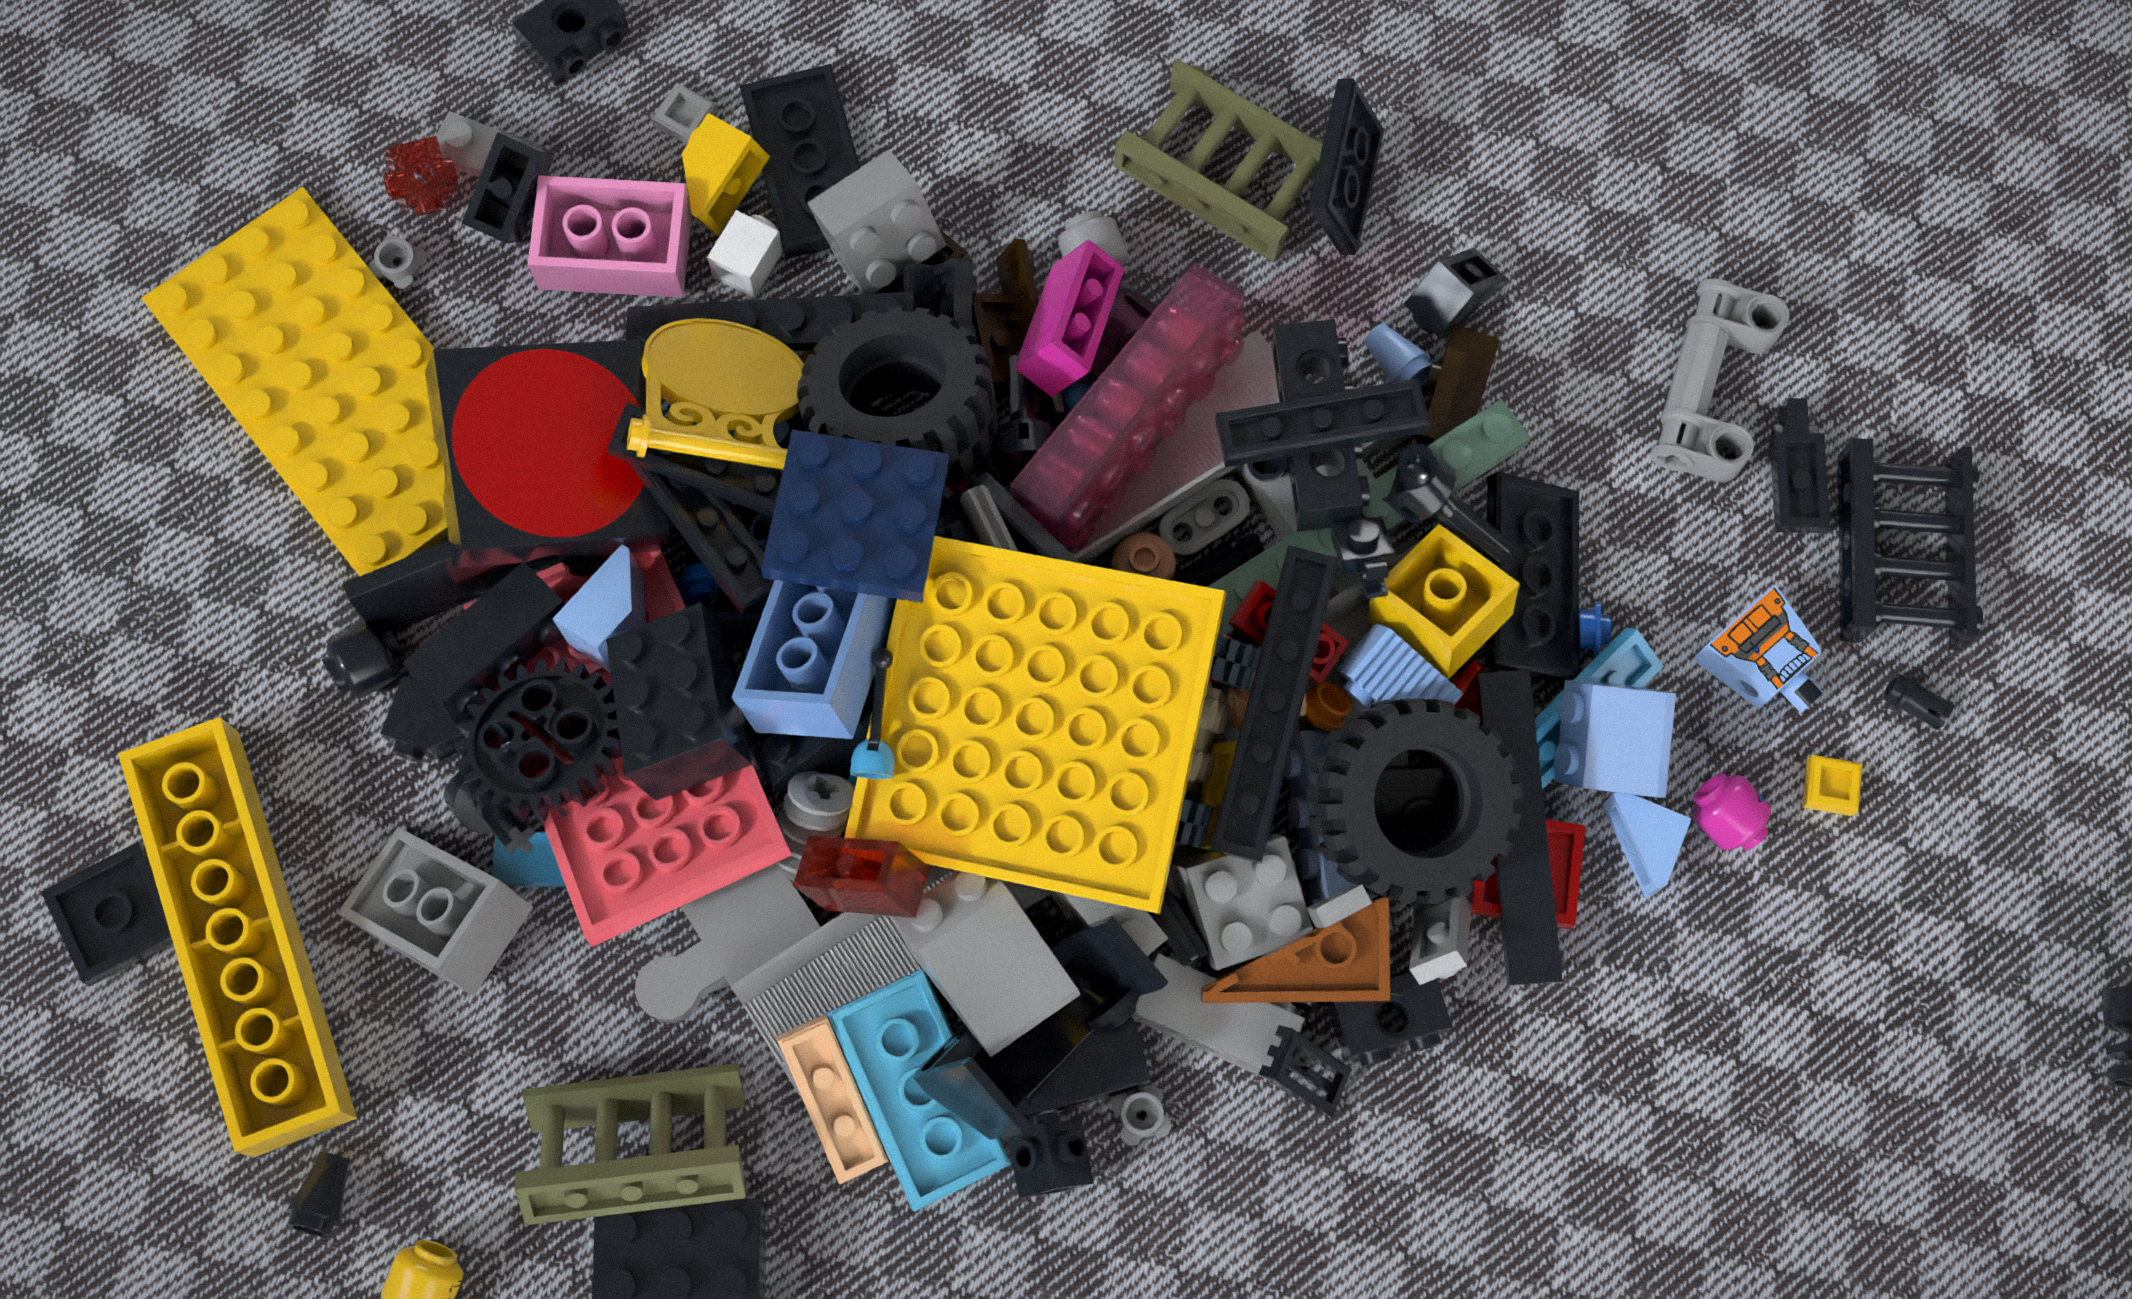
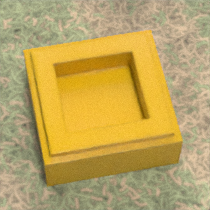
M1811 755L1806 761L1802 807L1848 816L1857 814L1863 764Z

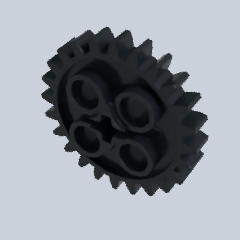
M541 659L536 665L535 673L531 674L527 672L522 664L518 665L517 679L510 681L506 676L498 675V682L501 688L494 692L483 687L480 691L486 700L484 705L469 704L467 706V709L474 717V721L458 724V728L466 739L454 743V747L462 756L456 762V766L464 775L463 782L471 793L475 794L485 808L492 806L502 818L512 811L519 822H524L530 811L533 810L540 822H545L549 808L556 807L562 817H565L568 813L569 801L574 799L579 805L585 807L588 805L585 791L589 788L600 793L605 791L599 780L602 774L617 776L618 774L617 769L610 760L611 758L622 757L613 688L611 685H606L598 672L590 676L584 664L580 663L571 671L566 661L560 659L554 670L550 671L544 660ZM548 704L545 708L539 710V708ZM519 715L529 723L543 740L548 743L553 741L559 752L574 762L570 765L564 764L543 741L535 736L530 737L523 725L518 721L516 722L512 717ZM585 731L581 736L573 739L579 732ZM511 741L508 745L501 748V746L504 745L506 742ZM547 769L543 774L535 777L538 772Z

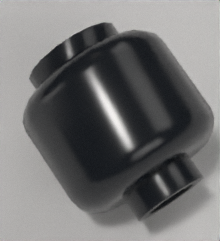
M364 622L330 640L326 646L328 657L321 661L342 695L350 691L353 696L364 698L398 678L400 672L396 659L403 656L404 653L389 629L379 633L372 624Z

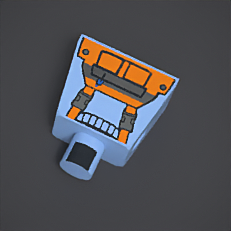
M1775 585L1713 638L1693 658L1700 666L1758 708H1761L1780 691L1802 713L1824 693L1802 671L1821 654L1820 646Z

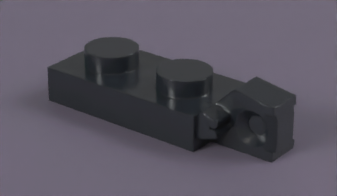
M1787 398L1785 404L1779 407V425L1771 427L1770 438L1775 532L1825 533L1830 528L1824 433H1819L1818 425H1809L1807 398Z

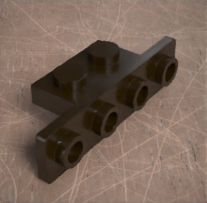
M1014 239L996 259L1003 294L976 293V297L972 302V323L976 328L978 344L984 347L989 359L994 390L1009 391V356L1017 355V350L1022 348L1039 302L1034 280V262L1029 257L1025 239ZM1039 388L1040 420L1046 421L1053 426L1064 416L1065 402L1063 392L1061 391L1051 397Z
M1455 325L1452 328L1441 364L1432 362L1425 382L1424 390L1432 392L1426 407L1430 427L1428 432L1415 434L1418 435L1416 444L1423 443L1428 446L1477 415L1499 345L1497 337L1459 325Z

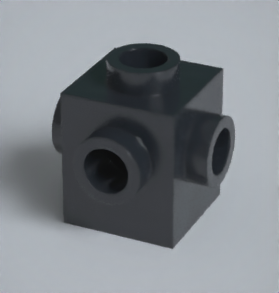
M1058 1112L1029 1117L1028 1121L1031 1126L1024 1133L1017 1134L1008 1139L1019 1198L1056 1194L1094 1184L1081 1119L1059 1121Z

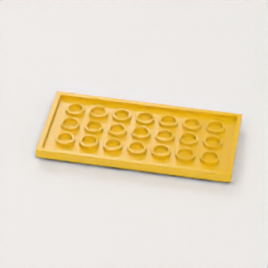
M303 187L141 297L359 576L431 548L448 536L443 501L445 487L444 466L434 438L425 376L427 364L435 348Z

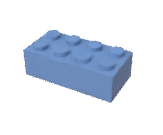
M774 580L732 695V699L753 729L759 733L853 739L876 671V667L872 663V655L877 649L884 647L897 599Z

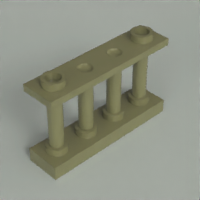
M1177 59L1172 66L1170 90L1176 93L1146 136L1137 137L1125 130L1115 144L1114 167L1274 263L1284 249L1289 228L1283 224L1282 218L1312 175L1316 176L1324 140L1314 136L1309 137L1213 80L1210 74L1203 68L1195 65L1189 66ZM1192 103L1216 116V118L1187 159L1178 161L1162 152L1161 146ZM1234 127L1256 140V142L1228 182L1218 185L1201 174V170L1231 128ZM1274 151L1295 163L1296 166L1267 208L1259 210L1244 201L1241 195L1271 152Z
M738 1063L523 1089V1101L532 1133L542 1132L539 1169L516 1172L515 1192L525 1225L746 1198V1178L739 1145L726 1146V1110L745 1107V1095ZM704 1112V1149L671 1153L672 1116ZM650 1119L649 1156L617 1160L618 1123ZM596 1126L594 1162L562 1166L564 1129Z

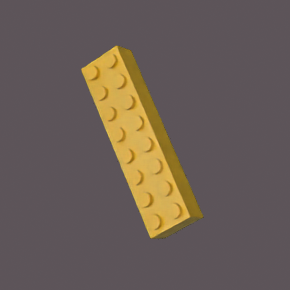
M221 717L118 753L234 1152L257 1157L357 1119L239 732Z

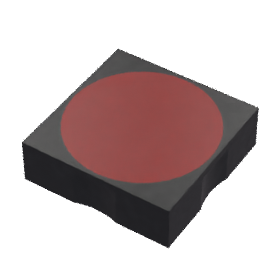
M639 339L433 349L425 370L434 438L444 466L445 487L443 501L453 568L522 563L523 561L528 562L551 555L606 556L612 555L621 544L629 548L631 553L659 550L671 534L667 514L627 461L607 454V448L626 402L646 409V378L642 371V353Z

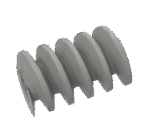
M817 771L798 773L789 781L788 793L783 799V808L779 812L778 823L792 856L776 864L782 868L783 873L789 879L804 886L818 884L827 878L831 871V864L836 858L837 848L842 840V833L847 825L855 788L848 780L839 775L825 774Z

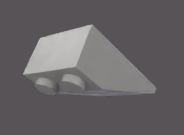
M397 827L337 914L438 977L474 996L533 909V906L501 880Z
M957 871L892 915L910 953L990 1057L1080 996L1076 985L1000 879Z

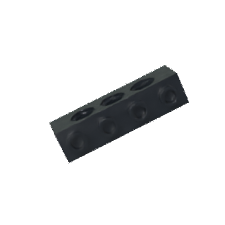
M1335 319L1274 325L1271 349L1279 402L1354 389L1353 383H1344L1342 368L1348 367V346L1345 337L1337 338ZM1317 374L1322 376L1325 381L1311 383L1304 379V376ZM1362 444L1288 456V469L1297 531L1331 528L1333 523L1360 519L1362 507L1369 506L1370 504L1368 478L1366 475L1358 476L1356 460L1362 459L1363 456ZM1322 465H1330L1335 467L1340 473L1336 476H1324L1316 468Z

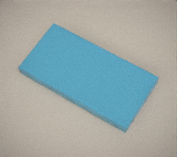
M923 968L825 1013L912 1211L915 1212L1011 1165L1000 1138L993 1140L986 1138L928 1096L913 1079V1075L919 1067L953 1035L931 982Z

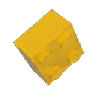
M1438 524L1389 571V577L1384 578L1388 596L1370 599L1368 621L1372 624L1377 623L1392 629L1411 648L1425 658L1428 663L1449 679L1513 615L1520 583L1442 525Z

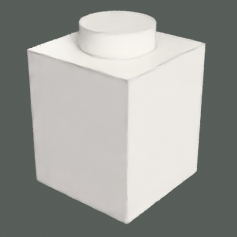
M736 210L707 256L712 277L755 298L783 253L779 231L771 221L760 215L754 214L750 217Z

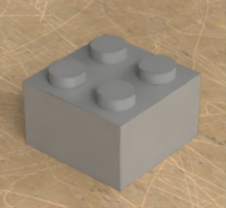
M890 150L876 157L807 203L840 266L862 294L876 293L903 275L905 265L910 263L920 264L947 246L917 182Z
M1269 833L1262 864L1212 851L1172 864L1187 916L1208 948V953L1201 959V962L1215 970L1267 954L1313 930L1285 836Z

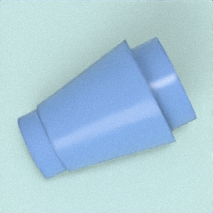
M1385 323L1379 324L1368 333L1364 344L1369 348L1370 353L1389 383L1419 378L1420 386L1422 387L1425 384L1432 365L1429 362L1430 355L1393 329H1390Z

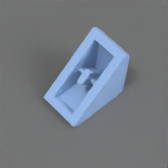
M1613 793L1602 806L1643 895L1647 898L1656 894L1668 884L1691 818L1633 794Z

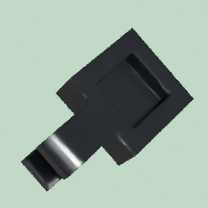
M1377 516L1333 523L1331 539L1339 558L1343 575L1358 572L1367 599L1388 596L1384 578L1389 577L1388 567H1394L1395 551L1383 517Z

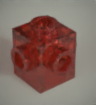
M433 136L388 147L384 155L388 172L382 173L390 201L398 200L402 212L415 209L417 216L445 209L443 202L448 201L453 195L454 190L452 186L458 185V178L452 159L450 157L443 158L437 137ZM414 175L422 176L426 183L419 182Z

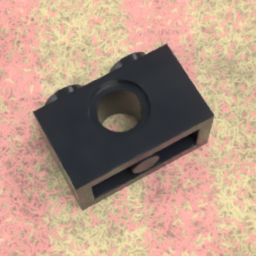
M543 0L512 23L521 48L555 85L567 77L579 74L585 68L587 62L602 51L610 50L622 41L624 35L630 32L623 7L617 0ZM573 28H582L578 32L567 33Z
M497 132L463 217L462 224L506 244L521 242L535 207L538 176H547L556 153L513 133Z
M1411 972L1390 978V1001L1326 1002L1345 1063L1359 1059L1362 1068L1392 1059L1390 1050L1409 1044L1412 1053L1442 1044L1440 1035L1445 1034L1453 1027L1437 978L1419 985ZM1391 1007L1400 1013L1403 1020V1027L1400 1032L1390 1033L1380 1026L1377 1018L1380 1008Z

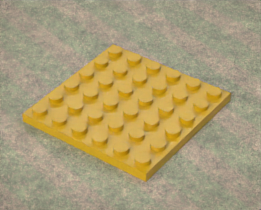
M936 536L923 603L901 599L896 600L886 649L893 655V663L887 668L881 740L890 745L894 752V776L892 779L884 780L857 777L842 846L1160 914L1222 619L1226 592L1224 590ZM871 718L866 739L870 738Z

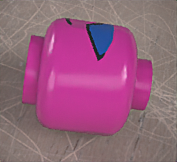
M1721 773L1705 782L1694 794L1693 801L1696 804L1693 808V820L1717 847L1723 850H1732L1742 846L1744 850H1749L1758 845L1768 834V829L1765 825L1771 816V807L1747 778L1740 775L1727 777Z

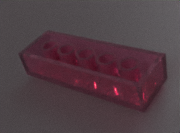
M1196 262L1010 484L1012 497L1070 553L1075 547L1081 549L1088 543L1095 532V522L1105 510L1111 512L1119 505L1126 493L1127 487L1125 485L1135 473L1141 475L1149 468L1156 456L1157 450L1155 448L1165 436L1172 438L1179 431L1186 418L1185 411L1194 400L1201 402L1209 394L1215 383L1216 373L1224 364L1232 365L1244 347L1245 341L1242 339V330L1246 321V316L1243 315L1244 293Z

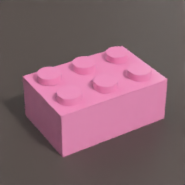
M539 175L528 257V267L538 289L683 298L692 220L689 196L685 183Z

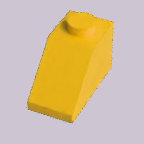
M710 113L706 115L700 126L693 130L688 144L682 152L691 214L709 231L719 236L770 158L751 136Z

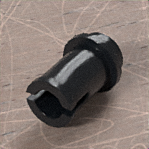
M1897 673L1888 683L1882 697L1885 701L1889 702V708L1894 711L1900 708L1931 725L1935 730H1939L1945 724V721L1940 719L1941 716L1950 717L1954 708V702L1946 700L1915 683V676L1911 674L1903 676Z

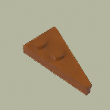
M1377 896L1371 899L1372 904L1331 926L1315 928L1201 987L1202 1003L1390 1001L1389 898Z

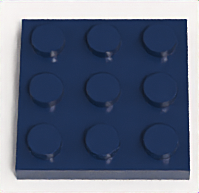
M792 430L762 562V578L923 603L949 468L950 454Z

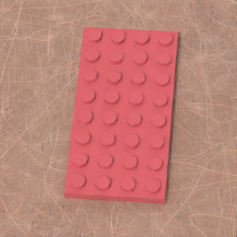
M661 547L658 551L632 553L644 575L646 623L685 609L686 605ZM562 563L536 573L564 601L565 605L594 575H572L565 570ZM475 601L464 605V610L470 607ZM564 637L555 645L544 647L543 650L528 661V665L525 668L529 674L535 673L538 661L543 659L550 671H553L558 661L564 659L571 671L580 663L584 664L590 676L598 672L606 685H611L613 688L611 673L570 646ZM548 704L542 706L539 710L545 708ZM519 715L512 717L516 722L518 721L523 725L530 737L535 736L543 741L564 764L570 765L574 762L563 756L553 741L548 743L543 740L529 723ZM585 731L579 732L577 735H575V736L573 737V739H574V738H578V737L581 736ZM622 757L611 758L610 760L617 769L618 774L617 776L601 775L599 780L605 789L603 793L589 788L584 792L587 798V806L582 807L573 799L568 802L567 816L562 817L556 807L549 808L547 819L543 822L584 937L591 947L792 856L753 762L750 766L655 801L625 776ZM547 769L541 770L535 775V777L540 776Z

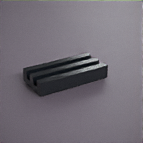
M1279 1025L1275 1035L1282 1039L1279 1047L1270 1045L1267 1055L1273 1058L1271 1067L1262 1064L1258 1075L1317 1113L1332 1117L1352 1068L1296 1030ZM1294 1049H1297L1335 1074L1333 1082L1293 1057ZM1286 1068L1326 1093V1099H1323L1285 1074Z

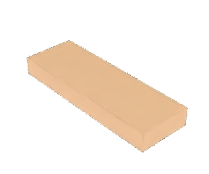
M824 1014L776 1036L838 1183L842 1184L888 1162L827 1016Z

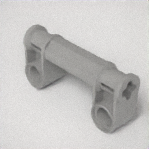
M1706 279L1702 280L1698 285L1697 295L1700 297L1695 316L1688 320L1686 334L1664 411H1662L1661 423L1664 425L1659 444L1651 450L1650 459L1658 466L1669 470L1684 471L1715 482L1724 483L1732 481L1740 474L1754 448L1752 436L1745 428L1737 424H1730L1707 417L1726 346H1732L1755 354L1768 352L1774 347L1789 321V310L1787 305L1774 295L1739 287L1726 280ZM1753 319L1765 321L1771 329L1758 327L1753 322ZM1725 447L1731 450L1736 459L1729 460L1721 457L1716 448Z

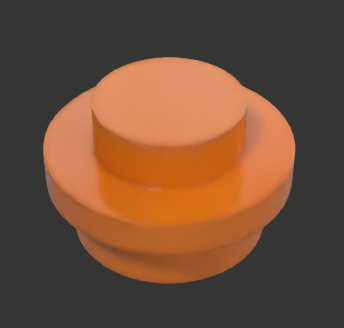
M1325 682L1322 685L1311 687L1305 693L1307 701L1306 717L1313 726L1329 732L1333 729L1342 730L1346 726L1344 719L1350 715L1353 706L1350 697L1342 688L1333 683Z

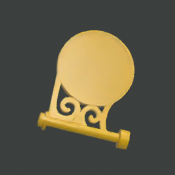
M707 318L684 319L668 323L655 330L646 341L641 363L642 371L646 378V415L643 414L642 419L631 418L627 450L636 451L637 457L643 458L648 447L783 470L788 449L781 448L777 444L773 429L777 424L786 421L800 411L797 387L798 381L802 377L801 370L804 366L801 359L776 338L749 326L725 320ZM661 397L672 404L667 419L662 414ZM735 430L734 436L732 437L728 431Z

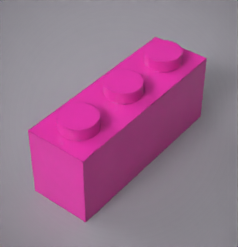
M1086 240L1052 265L1014 369L1051 397L1090 372L1125 270L1123 266L1091 240Z

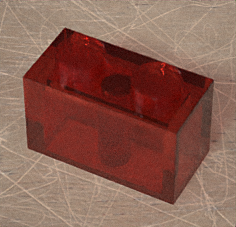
M808 835L793 886L828 911L916 918L930 867L898 841Z

